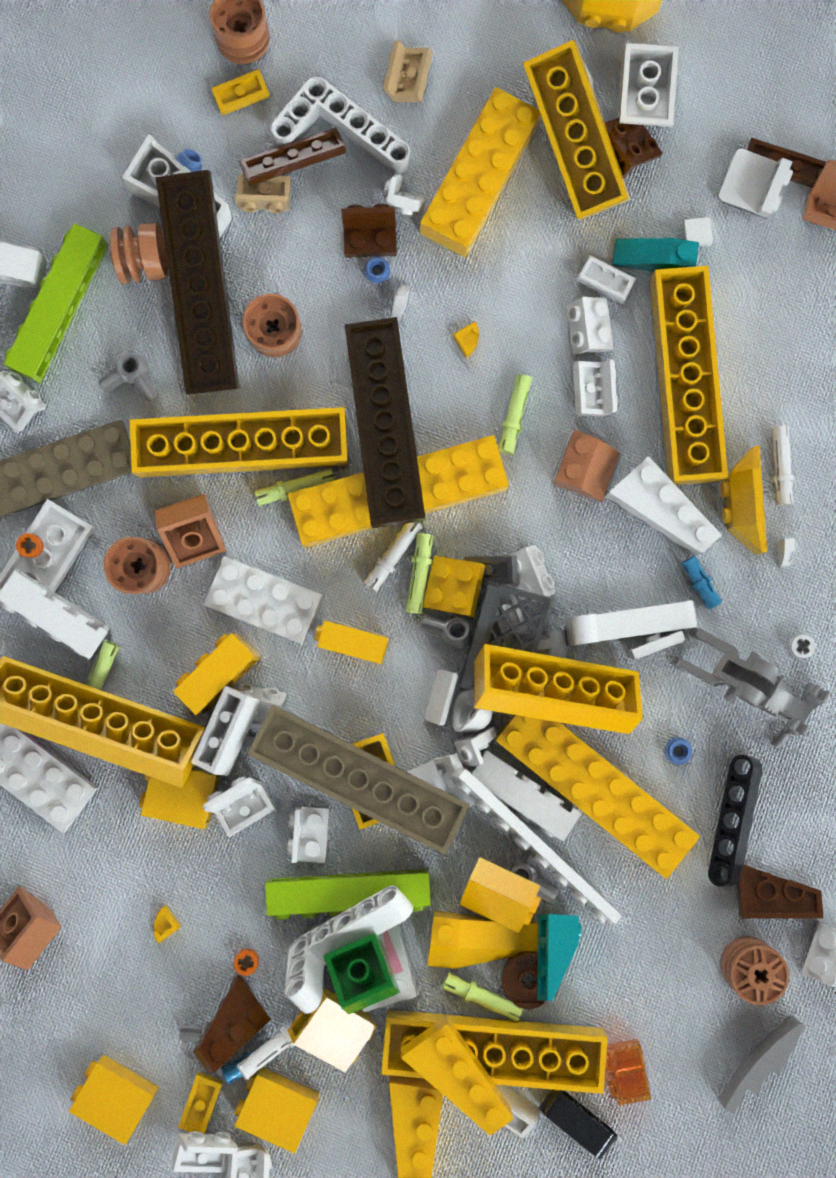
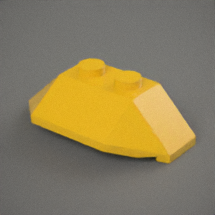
M561 0L578 24H584L589 28H608L614 32H630L656 14L662 3V0Z
M754 446L728 472V478L721 481L720 493L722 497H725L722 520L724 524H727V530L751 552L759 555L768 551L760 446Z

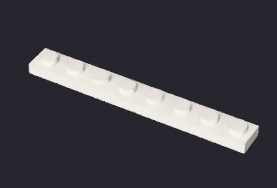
M458 768L451 777L457 781L455 786L463 794H471L477 800L474 804L485 814L490 812L496 818L494 823L506 833L509 830L516 837L514 842L525 851L529 849L535 855L533 860L544 869L548 867L554 873L552 877L563 887L567 885L574 892L571 895L579 903L590 906L593 909L591 914L601 923L607 921L612 924L618 922L622 916L467 769Z

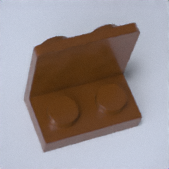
M619 118L605 122L623 179L635 167L657 159L663 154L656 140L651 137L644 125L619 123Z
M377 204L374 207L363 208L361 205H350L347 208L341 209L344 227L345 258L397 256L395 207H390L387 204Z

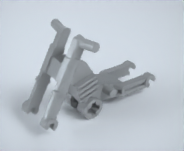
M692 628L689 633L691 636L724 652L721 660L712 674L677 656L674 657L670 664L714 687L725 684L730 686L723 698L731 703L738 697L749 705L775 717L779 714L788 719L785 727L771 742L778 749L790 737L800 735L806 737L811 728L809 725L804 724L811 711L816 710L823 703H827L832 694L831 692L821 689L819 685L808 682L802 699L799 700L791 695L794 687L782 677L777 676L780 670L762 659L759 654L752 651L747 660L744 661L739 657L738 650L734 646L707 633L701 628Z

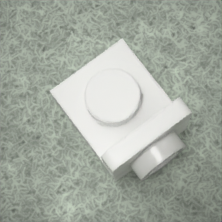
M486 727L478 733L469 732L454 741L458 750V756L464 766H479L483 763L480 750L489 746L488 742L497 737L494 727Z

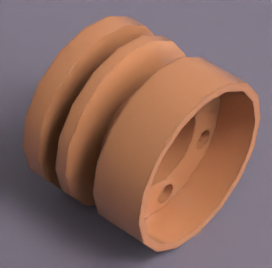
M214 0L210 6L209 18L219 52L226 60L235 64H249L265 55L269 47L270 34L262 1Z
M158 222L140 224L138 227V237H136L130 225L125 226L124 231L120 227L111 229V259L122 285L129 284L131 277L135 283H139L142 278L143 269L149 281L168 278L169 269L165 241Z
M279 294L258 296L248 304L243 314V328L246 336L259 353L267 357H282L290 354L298 346L302 337V325L295 306L287 298ZM278 324L280 331L278 333L273 331L270 334L269 326H276Z
M126 537L117 540L108 549L104 557L103 569L108 582L115 589L123 593L149 594L158 591L167 583L171 574L172 563L168 552L161 544L150 539ZM138 563L146 565L145 570H141L138 567Z
M744 936L736 938L725 947L721 954L720 969L722 977L742 999L750 1004L766 1005L773 1003L783 995L788 987L789 971L787 963L778 952L756 937ZM757 969L761 972L759 977L754 974Z

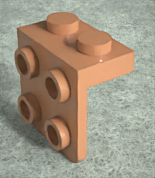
M828 160L806 198L802 219L836 231V161Z

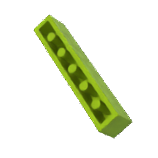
M73 223L71 229L66 231L63 237V246L60 252L54 255L51 262L52 268L48 276L42 279L40 292L36 300L34 299L30 303L28 308L29 314L25 322L18 327L17 338L13 346L9 347L6 351L4 365L10 370L39 384L41 383L109 244L103 236Z
M429 869L268 878L265 883L267 916H274L275 920L291 918L290 915L301 914L302 918H314L318 916L317 913L328 912V916H337L391 885H395L413 904V911L426 910L425 906H431Z

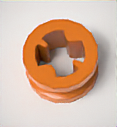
M26 533L17 539L16 549L24 557L36 558L43 552L44 543L37 535ZM29 539H31V542L36 543V547L31 549V553H29L28 549L24 548L25 542L29 543Z
M249 948L239 951L234 959V969L243 976L254 973L259 965V956L256 951ZM246 955L251 957L250 962H254V965H249L248 968L242 967L243 962L240 963L239 961L244 959Z

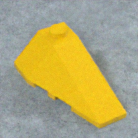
M433 911L427 966L457 969L512 957L521 952L538 951V923L530 922L529 926L523 924L520 932L517 933L484 916Z

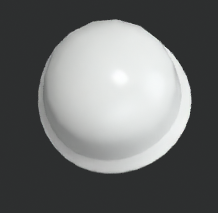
M471 687V690L463 689L454 699L452 726L456 732L478 733L486 728L491 721L493 711L474 708V687Z

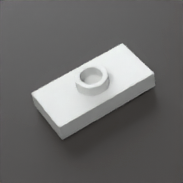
M589 255L576 281L623 304L636 278Z
M676 631L661 637L660 633L646 637L645 644L627 651L630 659H639L681 643L685 640L682 631Z

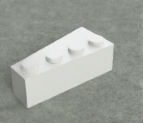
M148 134L122 179L128 192L160 208L156 177L191 171L185 166L183 167L169 151L163 149ZM214 193L219 237H221L232 216L228 204Z
M0 241V283L40 290V283L43 279L46 265L44 256L35 247L28 245L19 247Z
M649 456L605 495L606 498L616 502L624 510L632 515L634 514L653 529L663 533L668 539L694 556L702 554L722 536Z
M18 569L13 571L0 591V606L11 613H14V611L24 616L23 620L36 628L38 626L47 631L49 637L58 642L62 641L72 651L89 660L109 631L110 627Z
M485 749L481 755L483 763L479 766H474L470 773L506 807L510 805L516 809L518 817L527 823L532 820L539 825L538 830L550 838L554 835L564 842L581 816V813L575 807Z

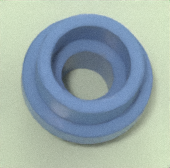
M185 149L182 153L178 154L176 160L183 167L185 166L191 172L201 171L202 158L197 152Z
M373 257L365 264V276L372 283H383L390 276V265L382 257ZM374 268H381L382 273L379 275L372 272Z
M673 738L665 746V756L671 763L682 765L691 758L692 747L683 738ZM676 746L682 748V753L679 756H675L673 752Z

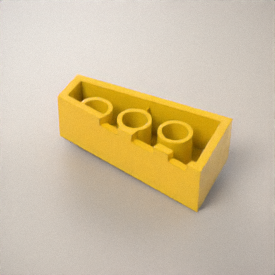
M447 1015L401 1047V1058L488 1135H493L514 1119L511 1106Z
M390 1075L389 1087L398 1178H432L443 1094L425 1078Z

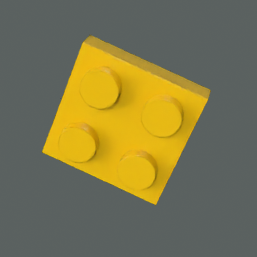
M434 556L423 607L474 617L486 565Z

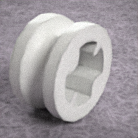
M795 635L789 640L787 645L790 655L798 659L810 657L815 650L813 639L807 635ZM798 640L799 642H806L804 646L805 653L803 651L797 652Z

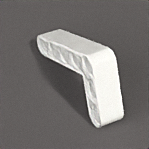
M320 77L308 79L272 123L271 130L277 147L300 140L318 117L321 116L392 172L403 173L410 166V149L403 140ZM316 91L323 93L318 97L312 96V93ZM335 107L343 108V110L338 113L331 111ZM299 111L307 112L301 117L295 115ZM357 122L363 124L361 128L352 127ZM282 131L290 132L288 136H279V133ZM376 138L384 140L381 144L372 143ZM402 154L404 158L402 160H395L392 156Z
M693 601L597 615H582L564 620L568 646L697 627Z
M391 885L295 939L288 950L285 995L303 1013L313 1012L322 1000L324 965H326L323 955L373 933L378 936L398 925L411 915L413 904L395 885Z

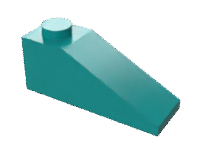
M617 238L612 265L654 272L657 269L696 267L699 242L677 238Z
M538 915L537 1001H553L579 945V939L582 934L579 916Z

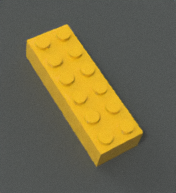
M574 39L523 62L577 219L583 220L631 200L578 45Z
M497 87L494 88L420 222L421 235L466 258L539 126L541 118L539 109Z
M489 644L483 645L474 660V708L630 734L643 719L638 671Z

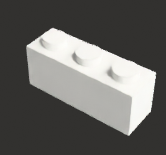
M225 686L191 763L212 774L229 776L262 700L241 690Z

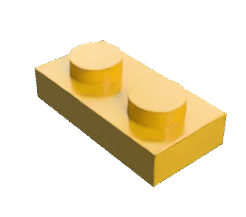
M259 69L211 88L222 116L270 97Z
M198 1071L178 1128L188 1132L198 1131L205 1134L224 1082L223 1080Z

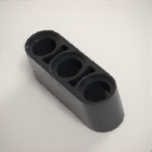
M551 1090L539 1106L540 1111L550 1121L598 1159L603 1158L618 1138L617 1134L605 1122L564 1090Z

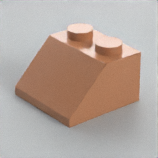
M574 430L569 438L553 485L602 503L620 452L598 438Z
M205 493L154 511L157 531L176 569L226 552L214 512Z
M18 886L0 909V958L3 962L28 970L35 960L39 958L50 941L57 935L62 926L51 909L21 886Z

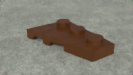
M743 865L741 879L737 883L739 918L824 919L821 890Z
M240 975L233 979L230 990L220 1002L216 1015L209 1022L193 1051L209 1075L215 1073L271 1020Z

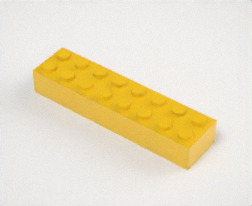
M709 266L657 269L653 272L649 281L667 477L675 485L721 482L728 478Z
M345 407L129 420L132 473L139 478L349 466Z
M494 435L417 457L425 514L507 491L509 487ZM364 472L288 494L300 540L304 548L375 529L371 528Z
M2 656L0 659L1 724L183 788L194 766L191 761L205 732L204 726L6 656Z
M512 715L494 739L665 879H668L701 837L560 722Z
M387 1009L381 1075L423 1078L401 1058V1047L447 1015L495 1085L603 1094L608 1037L603 1028L529 1021L515 1022L514 1020Z

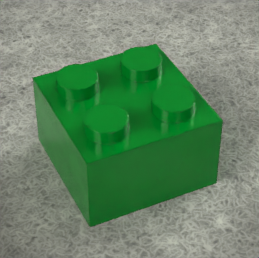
M375 933L323 955L340 1007L348 1015L400 993L382 940Z

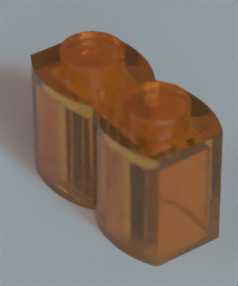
M638 1039L607 1044L605 1070H610L612 1081H607L611 1099L616 1098L619 1106L651 1100L642 1048Z

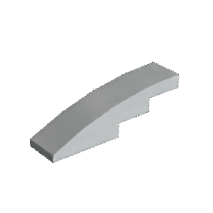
M791 1016L770 1032L749 1053L732 1075L718 1099L724 1109L735 1114L747 1090L758 1094L770 1070L778 1075L781 1074L805 1025L797 1018Z

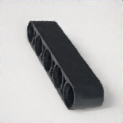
M737 755L731 760L708 869L709 880L717 887H731L736 885L741 879L762 775V764L758 758L753 756ZM745 761H748L750 764V770L747 774H744L742 770ZM742 787L745 796L740 801L737 797V791ZM735 814L739 817V824L736 828L732 825V817ZM729 841L734 845L732 854H729L726 849ZM724 867L728 871V879L726 881L721 877V871Z

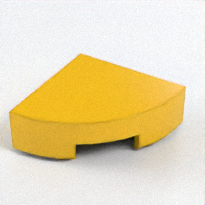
M476 321L453 334V338L465 358H468L475 351L478 344L479 329Z
M166 904L159 910L154 922V937L158 944L182 926Z

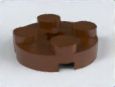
M526 951L509 957L501 974V984L504 993L515 1005L524 1009H534L545 1004L544 1001H537L538 953ZM531 973L532 977H536V981H532L531 986L527 987L525 982L521 980L526 974Z

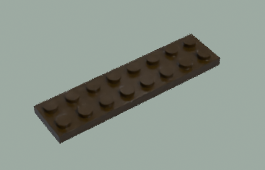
M202 170L156 177L186 395L240 389L211 171Z
M397 317L345 324L371 528L426 521Z

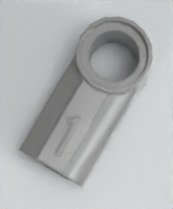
M566 630L542 631L536 653L555 657H567ZM519 634L523 643L533 638L534 634ZM514 635V647H518L521 644ZM532 644L526 647L528 651H530Z

